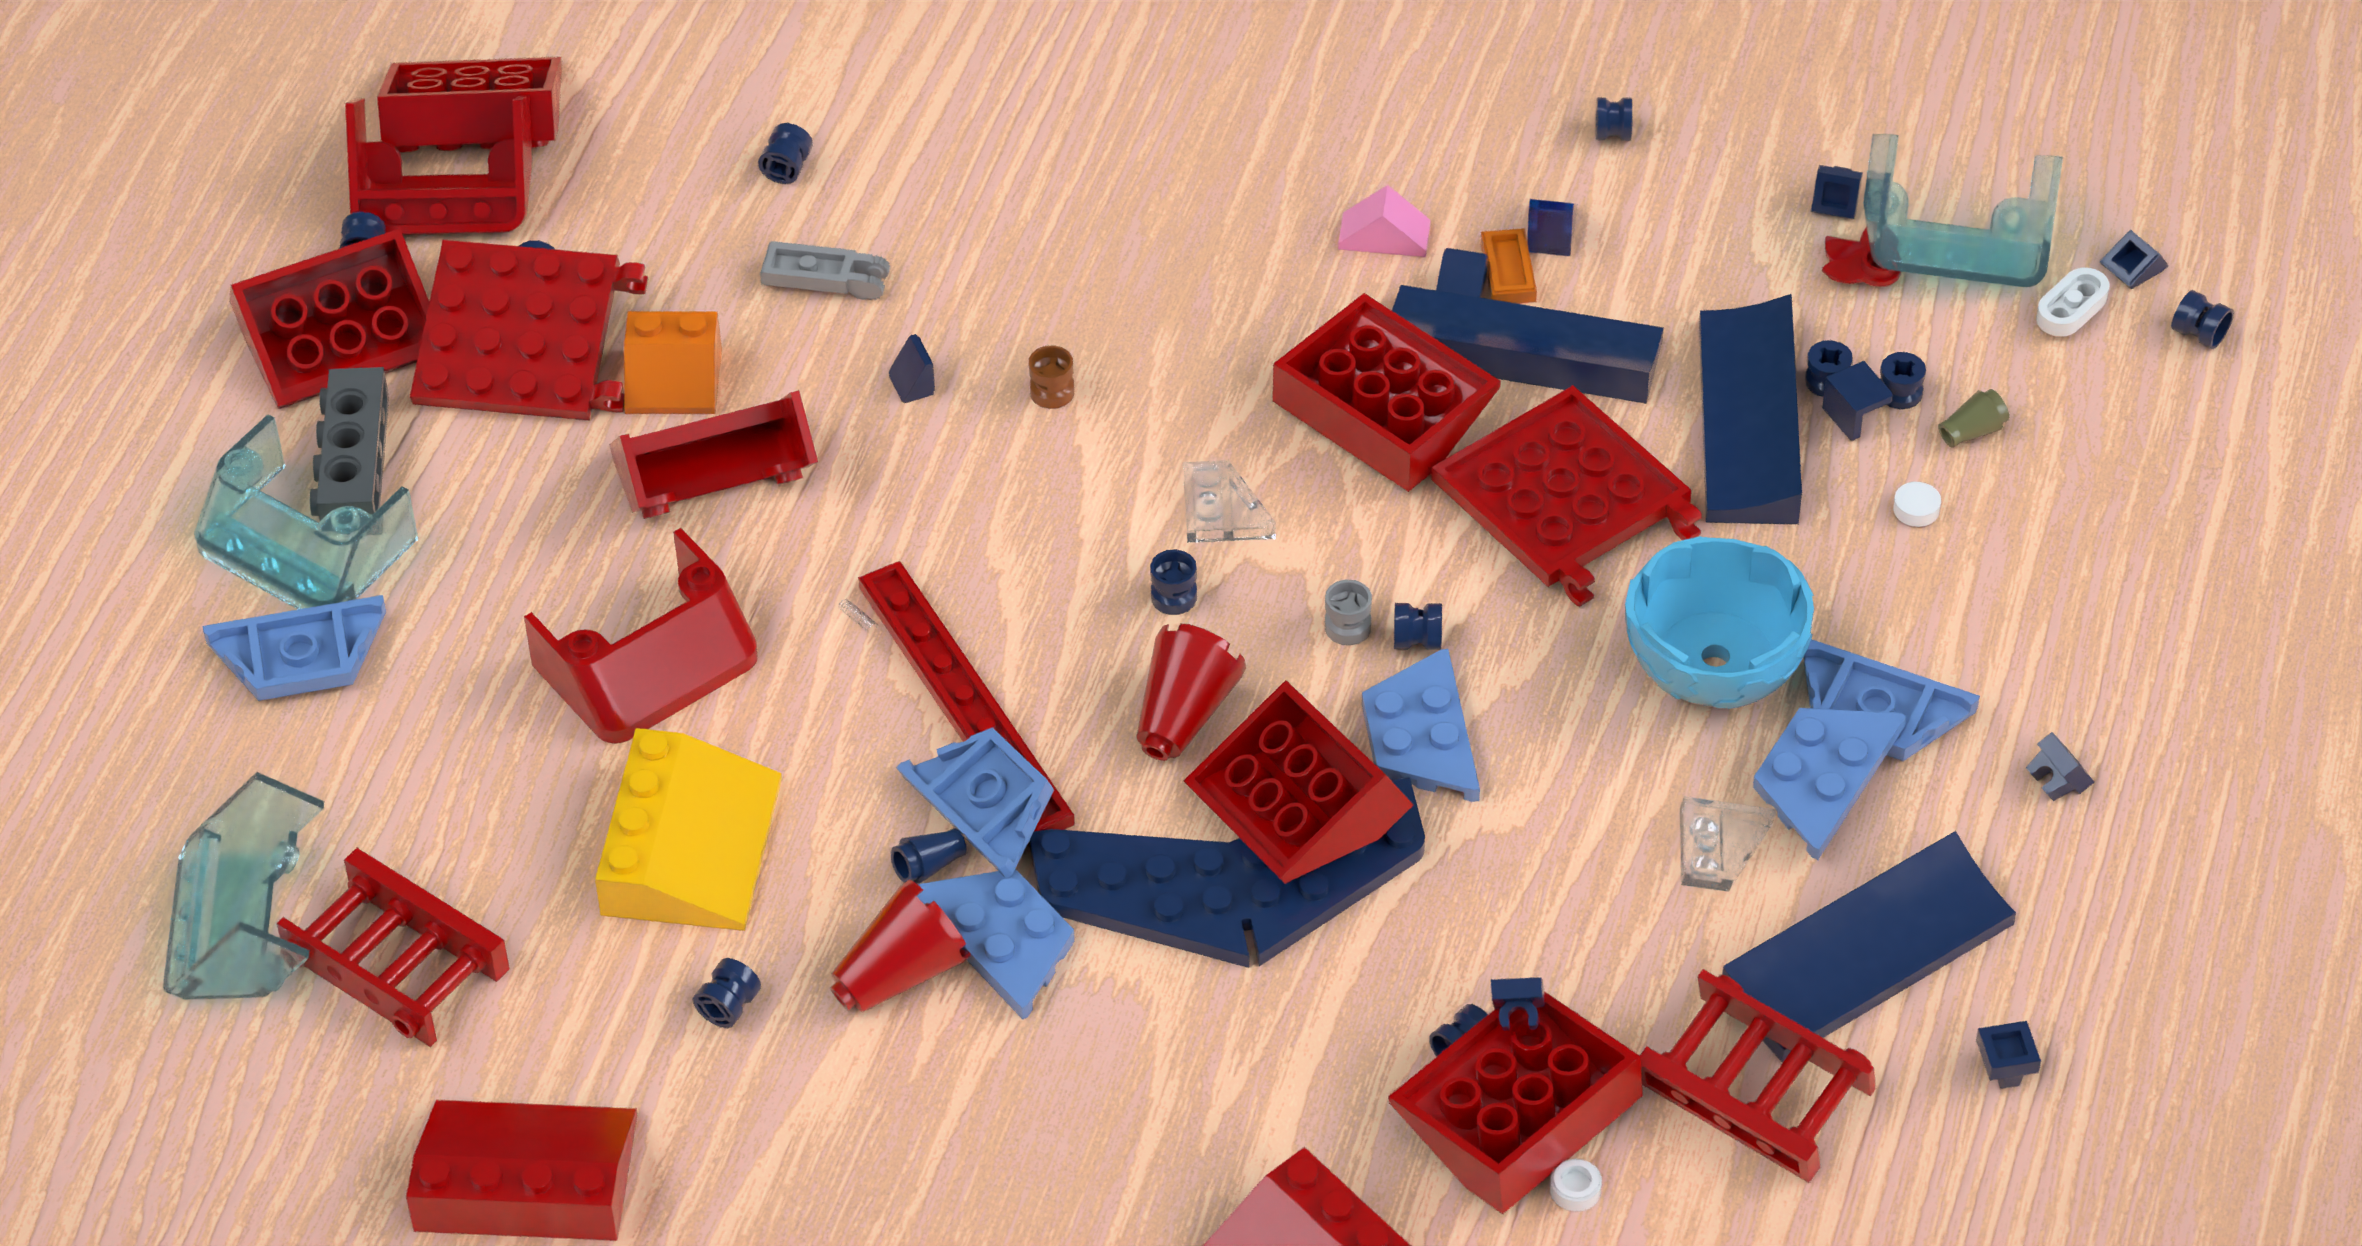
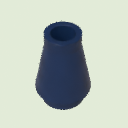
M956 828L946 832L905 837L899 841V845L891 849V861L901 881L905 883L907 880H912L920 884L955 859L966 855L967 847L963 835Z

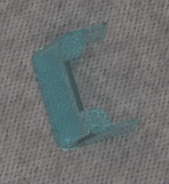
M1872 135L1863 204L1870 251L1877 265L1893 271L2018 287L2034 286L2044 278L2049 262L2063 157L2035 155L2029 199L2010 197L1999 202L1993 210L1990 230L1907 219L1908 195L1900 184L1893 182L1899 135Z
M269 414L219 459L194 532L198 552L204 558L296 609L356 600L418 540L410 492L403 486L372 515L357 507L344 506L331 511L320 522L262 492L261 490L285 468L275 417Z
M256 772L189 836L181 850L177 866L163 989L166 993L183 1000L266 997L272 991L276 992L279 990L285 979L309 958L308 949L268 932L274 882L284 873L288 874L294 869L300 854V849L296 846L297 834L324 809V801Z

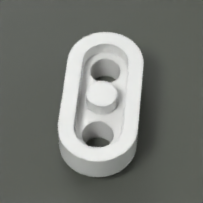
M2077 268L2069 272L2039 301L2036 316L2038 326L2044 332L2053 336H2068L2078 331L2106 304L2110 286L2108 278L2102 272L2092 268Z

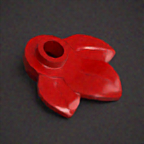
M1873 222L1864 229L1860 241L1826 236L1825 253L1830 262L1822 267V272L1832 280L1846 284L1865 282L1876 287L1892 285L1901 275V263L1895 253L1897 243L1890 233Z

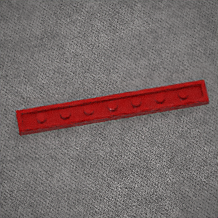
M901 561L858 577L859 589L961 740L964 742L974 734L994 728L1048 780L1054 791L1034 832L1048 829L1065 830L1074 826L1073 812Z

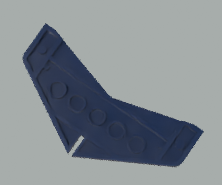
M1409 777L1391 781L1410 800L1413 806L1380 839L1287 883H1284L1240 838L1231 842L1048 829L1033 832L1029 840L1038 892L1062 918L1249 968V952L1244 931L1251 930L1260 967L1419 862L1425 851V833Z

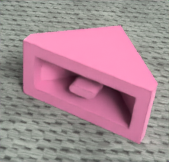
M1386 185L1343 212L1338 249L1426 257L1430 219L1390 186Z

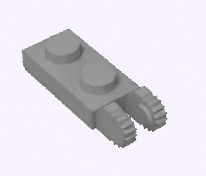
M771 241V243L769 242L762 265L760 278L761 285L843 294L850 292L857 299L866 300L868 298L876 300L877 298L880 299V296L883 295L885 285L883 284L884 281L881 280L888 276L890 265L882 256L856 253V250Z

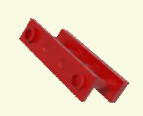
M356 848L344 859L348 877V889L305 930L284 917L276 923L281 941L280 950L284 957L294 966L308 968L392 1022L395 1029L407 1038L415 1037L431 1047L437 1041L431 1012L472 972H481L497 982L510 970L505 941L364 851ZM370 902L385 911L342 953L337 952L322 942L361 903L368 904ZM407 925L421 934L378 977L358 965L398 926L405 927ZM435 949H445L458 957L415 1001L395 988Z
M1702 969L1697 977L1700 998L1706 1001L1670 1052L1659 1054L1646 1046L1640 1054L1642 1085L1810 1183L1820 1169L1819 1150L1814 1138L1851 1086L1871 1097L1876 1090L1874 1067L1870 1060L1859 1051L1852 1048L1843 1050L1744 993L1743 988L1732 978L1722 974L1716 977ZM1723 1012L1748 1027L1713 1076H1706L1702 1079L1688 1071L1686 1063ZM1765 1037H1768L1789 1049L1790 1053L1754 1102L1749 1101L1745 1104L1731 1096L1728 1088ZM1809 1061L1834 1076L1798 1127L1788 1129L1774 1121L1771 1113Z

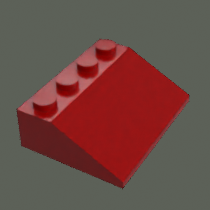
M561 57L391 63L377 96L381 141L390 143L399 152L416 151L419 149V146L436 145L438 150L451 151L462 148V144L478 143L483 149H492L495 144L502 140L514 139L512 100L520 95H530L532 147L546 146L549 144V141H555L559 128Z
M401 229L387 232L230 285V304L245 342L278 409L320 395V388H327L329 369L384 367V372L386 373L417 362L429 299Z
M1363 293L1273 363L1272 402L1409 492L1431 474L1432 466L1446 459L1500 389L1501 381Z
M1287 680L1183 780L1284 883L1380 839L1413 806L1410 800L1389 777Z
M1545 991V1007H1536L1539 1016V1023L1536 1029L1530 1030L1528 1014L1525 1011L1517 1010L1510 1015V1030L1504 1031L1499 1021L1500 1009H1494L1388 1096L1389 1104L1462 1185L1501 1214L1509 1210L1547 1178L1556 1167L1573 1156L1643 1097L1640 1055Z
M436 1100L413 1156L406 1193L413 1232L618 1241L637 1121V1108Z
M1305 1147L1266 1174L1203 1244V1246H1411Z

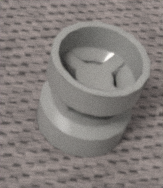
M1345 579L1335 582L1326 591L1325 632L1333 642L1341 645H1355L1366 640L1371 633L1370 612L1372 594L1365 584L1356 580Z

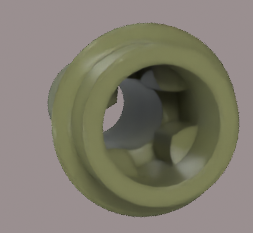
M1989 389L1985 392L1978 390L1947 420L1940 423L1938 429L1946 444L1953 448L1960 443L2002 430L2003 423L2009 420V411L2005 402L1995 390Z

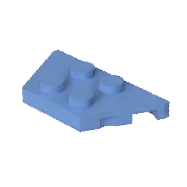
M383 595L206 625L203 626L206 644L255 698L261 701L353 685L386 614Z
M1812 639L1803 657L1810 708L1897 712L1906 715L1905 727L1887 756L1901 761H1905L1975 714L1978 709L1979 695Z
M1441 649L1362 692V709L1373 762L1390 780L1410 777L1411 783L1419 789L1436 792L1437 787L1441 786L1464 792V800L1479 801V782L1448 649Z
M1799 708L1754 775L1753 788L1767 804L1772 805L1776 809L1777 817L1787 829L1794 828L1806 842V851L1812 858L1819 860L1904 729L1906 715L1897 712Z
M994 728L974 734L964 742H954L938 748V757L920 764L913 765L910 759L900 763L896 768L903 778L954 828L958 829L963 837L1005 878L1013 875L1054 791L1048 780Z
M1016 868L1013 875L1009 878H1005L999 871L918 884L923 891L917 897L923 904H930L934 900L963 937L966 945L961 949L969 951L971 954L966 960L1022 1020L1028 1017L1033 1010L1032 1002L1042 986H1048L1055 974L1056 964L1065 958L1075 942L1074 929Z

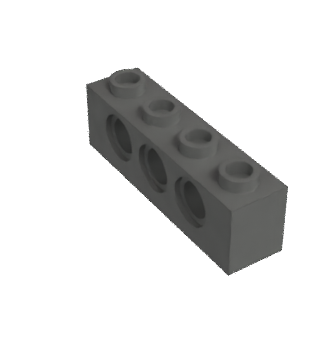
M384 367L329 369L327 388H320L319 396L320 411L325 417L324 421H317L316 425L318 448L322 449L320 455H314L313 474L315 482H318V488L310 490L311 515L319 516L323 535L378 533L389 408V394Z

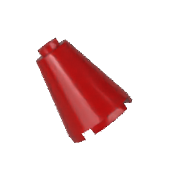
M1180 623L1177 631H1168L1169 624L1163 625L1155 638L1136 737L1142 745L1143 752L1156 760L1165 761L1168 758H1177L1181 755L1241 680L1246 669L1245 659L1240 653L1236 660L1227 652L1230 646L1228 641L1206 629L1190 624Z
M907 880L896 890L831 973L835 984L830 987V990L846 1010L849 1011L855 1006L859 1011L864 1012L963 963L971 956L969 951L961 949L966 945L963 937L934 900L930 904H923L917 897L923 889L914 881Z

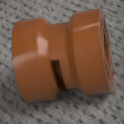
M1055 345L1036 349L1028 359L1029 376L1031 377V399L1038 406L1047 409H1057L1066 406L1075 395L1074 379L1072 377L1074 373L1072 355L1065 348Z

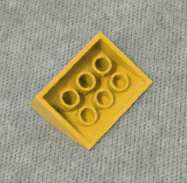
M636 728L595 877L600 915L745 931L782 781L781 773L684 733Z

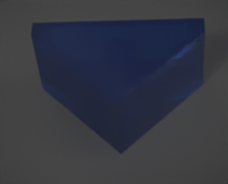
M1530 199L1527 234L1529 252L1571 256L1578 204Z

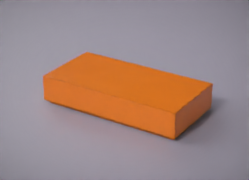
M1525 228L1482 231L1480 243L1482 253L1488 257L1487 280L1491 299L1510 303L1536 302L1537 289Z

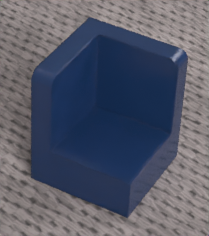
M1862 361L1826 377L1822 408L1850 441H1853L1861 436L1863 415L1891 403L1893 393L1866 362Z

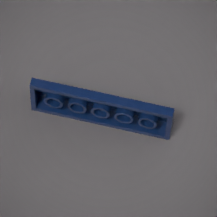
M1400 285L1392 308L1393 312L1497 379L1561 390L1574 385L1581 393L1645 404L1648 401L1663 341L1664 327Z
M1792 293L1746 307L1700 310L1699 342L1706 523L1798 525L1802 499Z
M1954 831L1723 966L1722 975L1735 980L1743 988L1744 993L1824 1038L2014 925L2016 912L1991 885L1973 860L1957 832ZM1765 1037L1763 1040L1767 1047L1782 1062L1790 1053L1789 1049L1768 1037Z

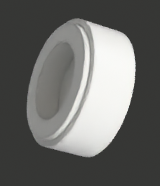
M1906 483L1899 487L1895 493L1894 514L1901 522L1909 526L1922 527L1930 525L1939 516L1941 496L1933 486L1927 483Z
M1568 1159L1552 1171L1550 1194L1558 1206L1569 1211H1584L1593 1207L1598 1202L1601 1196L1602 1177L1599 1170L1592 1163L1582 1159Z

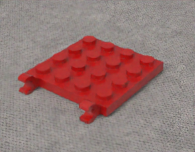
M442 240L410 392L412 404L590 421L592 409L616 413L623 412L624 393H621L622 382L605 380L597 384L614 292L622 291L637 295L646 294L649 278L644 275L645 264L628 262L620 266L618 255Z
M1574 385L1431 467V480L1547 587L1560 581L1568 598L1579 607L1594 599V594L1587 587L1595 582V578L1583 566L1665 517H1667L1673 531L1681 540L1695 538L1701 534V530L1693 524L1702 518V513L1695 505L1690 503L1692 490Z

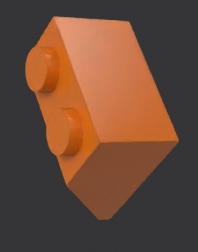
M628 311L624 340L625 414L716 413L722 354L718 311Z

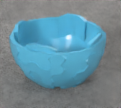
M1700 536L1673 542L1663 548L1647 562L1634 579L1630 580L1625 602L1626 629L1630 645L1641 667L1666 693L1675 699H1683L1703 706L1728 709L1739 708L1769 696L1781 687L1798 668L1809 648L1813 635L1811 634L1814 613L1812 596L1814 595L1802 572L1791 561L1774 549L1736 539ZM1710 657H1718L1723 659L1726 664L1715 667L1706 664L1703 660Z

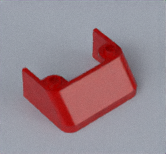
M520 95L512 100L514 139L502 140L492 147L488 155V174L403 176L402 158L399 151L393 145L383 141L366 140L365 98H355L346 102L350 214L368 212L378 216L384 221L386 226L385 233L401 229L402 234L508 232L516 229L524 222L528 211L532 170L530 95Z
M799 390L790 392L777 401L632 438H630L629 434L621 435L609 444L613 461L632 513L642 511L643 519L670 513L668 505L670 503L775 477L776 485L803 478L801 469L808 468L818 462Z
M682 528L674 531L673 535L679 573L678 588L681 596L687 602L612 645L600 633L586 629L574 631L557 640L532 612L524 616L532 666L596 736L605 742L616 744L629 741L633 738L636 728L649 729L746 673L757 662L756 639L723 571Z

